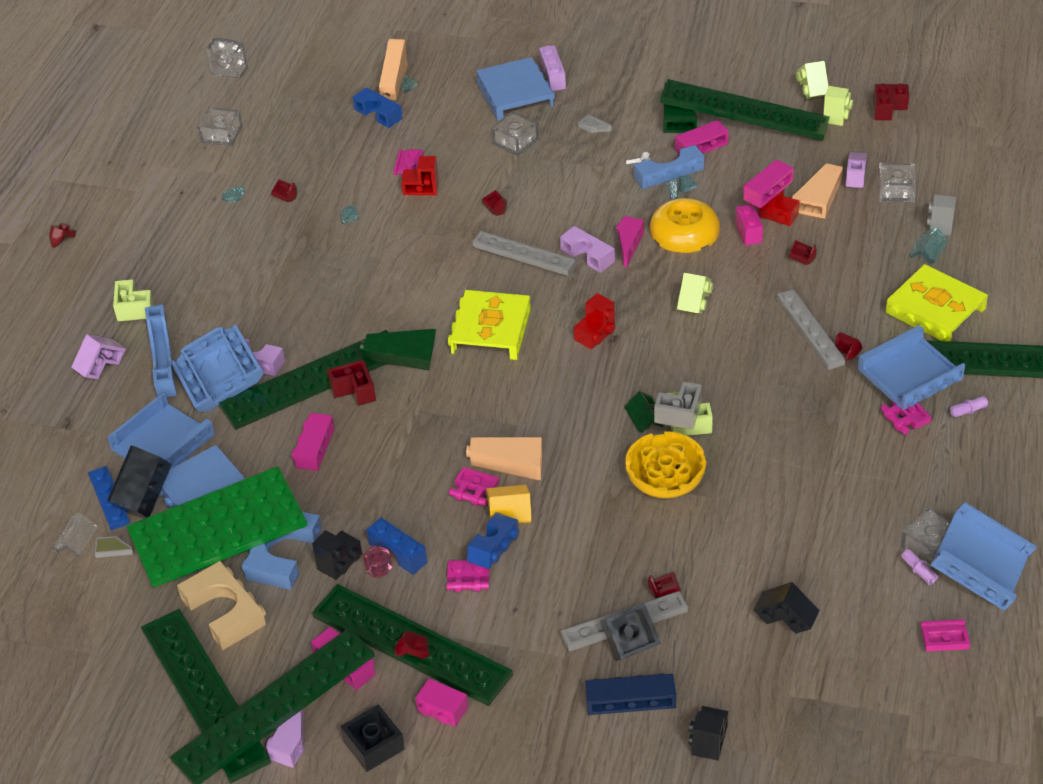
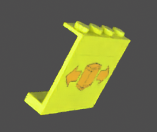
M924 264L887 299L886 313L913 327L920 325L924 329V333L940 341H951L952 332L975 310L983 312L986 309L988 295Z
M465 290L464 296L460 297V309L456 310V322L452 323V335L448 337V346H451V354L455 353L457 344L509 348L510 359L517 360L531 310L530 296Z

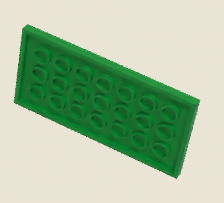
M276 466L129 524L126 527L152 588H155L304 528L308 524L280 468Z

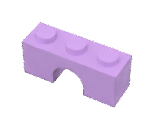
M555 45L540 47V65L543 73L546 72V79L550 90L566 89L565 71Z
M575 226L560 236L561 251L572 257L580 253H587V265L600 273L615 262V249L612 246Z
M245 339L251 349L250 340ZM266 344L262 350L252 352L264 374L276 376L285 363L283 348Z

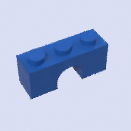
M367 87L353 96L354 110L365 116L371 112H376L377 122L387 128L392 127L403 119L401 105Z
M496 512L487 522L486 536L477 534L468 544L467 562L490 569L495 562L499 561L502 553L508 550L513 540L518 538V520Z
M382 517L367 528L369 545L383 555L391 550L397 557L398 565L412 575L427 564L425 546Z

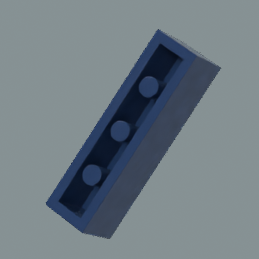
M673 673L585 681L588 715L676 708V689Z

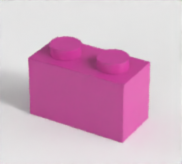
M749 204L736 207L735 224L744 244L762 243L763 225L754 205Z
M432 679L427 680L416 696L417 711L424 716H431L443 724H449L456 727L469 708L467 694Z

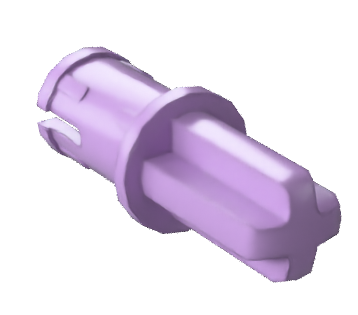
M980 396L973 400L967 399L964 403L952 406L950 414L953 417L965 414L971 415L974 411L987 408L988 400L985 396Z
M906 549L902 553L901 557L913 568V573L918 574L928 585L933 584L938 579V575L928 567L927 562L920 560L910 549Z

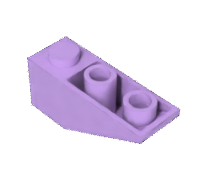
M849 153L846 187L863 188L867 153Z
M304 709L279 726L274 736L269 738L266 749L270 760L294 768L304 751Z

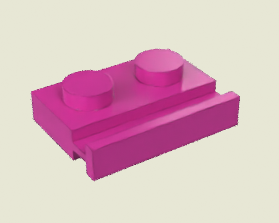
M399 149L394 167V175L401 174L403 176L404 169H417L419 156H424V150L407 149V151H402V149Z
M965 619L921 621L920 628L922 629L926 652L970 649Z

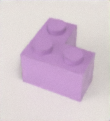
M86 334L72 368L86 378L99 379L106 363L120 364L126 348L113 339Z

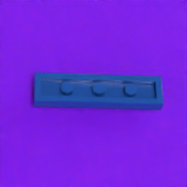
M107 466L88 472L110 530L130 524L126 512L107 501L114 486Z

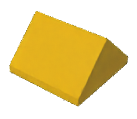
M526 484L486 488L490 519L497 512L517 519L518 524L531 522L530 493Z

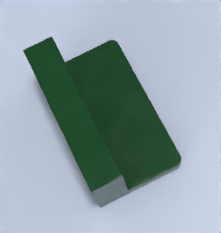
M641 391L625 405V409L637 430L643 433L651 423L663 427L665 424L654 423V406L656 402L653 397Z

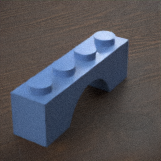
M696 145L680 149L679 157L669 163H656L651 160L634 164V179L642 189H646L704 170V155Z

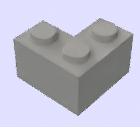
M934 194V201L929 203L928 214H931L928 215L927 226H930L929 233L951 236L956 197Z
M682 382L679 395L659 392L654 406V423L694 429L702 402V385Z

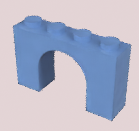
M302 512L308 526L250 549L247 559L245 558L242 563L245 579L292 590L299 576L297 561L273 556L269 553V550L276 543L286 539L313 543L322 530L320 515Z

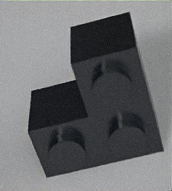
M325 530L312 543L317 570L335 580L345 574L348 568L355 561H358L362 555L360 540L342 530L337 535Z
M793 582L763 591L753 611L766 624L783 620L797 634L812 628L820 610Z
M702 706L701 711H697L695 719H691L689 732H691L689 745L692 746V755L719 761L728 727L729 711Z

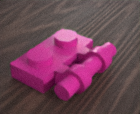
M893 401L892 407L889 408L887 404L881 407L884 417L887 420H891L894 423L895 429L901 431L904 435L910 431L907 427L908 425H911L915 430L931 423L932 417L919 403L905 410H902Z
M463 467L455 479V486L459 488H451L449 495L455 497L456 500L470 501L476 506H487V498H484L483 495H487L486 488H496L499 485V477ZM467 490L474 491L475 494L467 493Z
M467 560L448 561L447 590H455V592L474 590V592H481V589H489L490 569L467 562Z

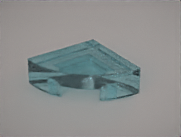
M408 75L403 78L401 84L403 93L405 94L417 88V82Z
M684 175L679 177V191L681 193L697 187L696 182L690 176Z
M668 181L667 186L670 197L678 198L676 181Z
M235 187L223 193L222 200L239 203L244 193V187Z
M353 204L346 207L341 213L342 224L359 219Z

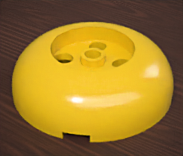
M677 198L665 202L655 210L650 220L649 232L651 238L656 240L660 247L672 252L691 253L700 251L706 245L711 246L717 240L720 234V222L716 212L708 204L692 198Z
M664 431V434L653 436L652 433L645 435L635 441L626 454V471L633 485L641 492L656 498H676L691 492L701 482L706 470V459L702 447L692 438L676 432Z

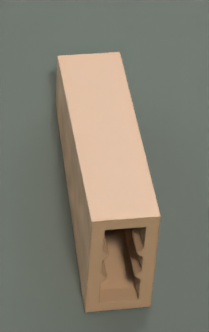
M389 39L379 91L380 95L390 100H397L408 67L405 40Z
M826 163L793 195V199L800 200L799 213L826 218L842 181V166Z
M471 437L470 446L466 448L467 457H470L472 466L541 480L542 437Z

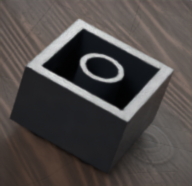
M645 603L600 621L616 661L661 644Z
M379 704L340 726L343 742L366 772L405 750L402 733Z

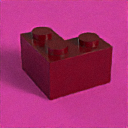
M875 84L873 96L875 120L892 121L893 110H908V84Z
M364 360L327 369L329 385L334 398L353 393L358 406L376 401L374 384Z

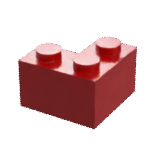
M419 156L417 169L403 170L401 181L403 195L437 196L439 178L436 156Z
M783 189L762 208L758 207V216L791 226L799 215L800 200L784 196Z
M596 293L585 303L586 317L574 326V340L591 350L609 334H612L616 327L615 302L599 293Z

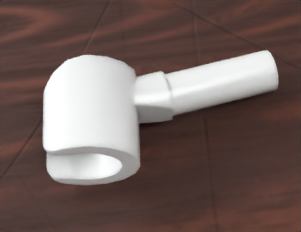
M644 152L641 158L626 160V164L651 160L649 158L650 154Z

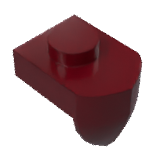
M278 179L271 191V195L286 202H291L297 197V186L295 183L289 184Z
M496 190L482 198V203L493 215L499 216L506 212L507 200Z
M64 223L51 225L49 239L52 248L58 246L63 237H75L76 230L71 229L70 225Z
M795 240L788 257L802 264L809 265L815 260L817 249L815 245L810 247Z
M841 332L836 336L835 346L839 352L846 354L845 360L847 361L854 359L863 349L860 341Z
M674 571L656 579L652 575L648 578L649 591L656 599L681 591Z
M406 631L399 638L394 654L396 656H403L407 653L425 659L429 655L427 637Z

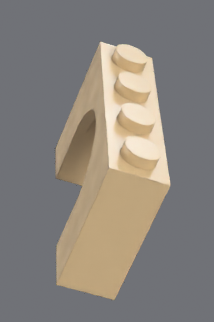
M221 561L177 585L180 598L190 611L218 597H227L236 601V605L230 612L209 624L211 636L222 650L266 625L264 618L266 612L262 605L255 603L251 592L244 590L240 579L236 580L232 570L228 566L225 567Z

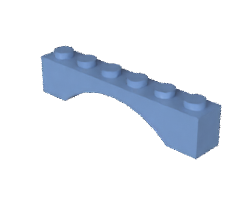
M161 304L145 307L153 361V381L157 397L163 392L166 393V397L176 396L168 324L164 306Z

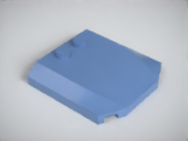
M232 325L234 328L228 329L223 327L215 328L185 346L180 351L181 356L177 361L173 360L171 362L198 412L214 409L219 406V402L229 397H234L258 383L264 374L237 325Z

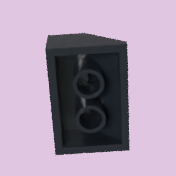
M131 445L107 501L131 515L142 518L150 517L172 464L155 454Z

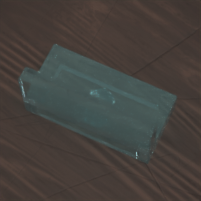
M937 227L920 236L909 256L913 258L922 254L929 264L935 263L947 244L948 239Z

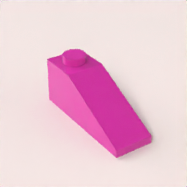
M623 216L621 222L617 224L616 232L618 233L623 265L628 267L644 235V220Z

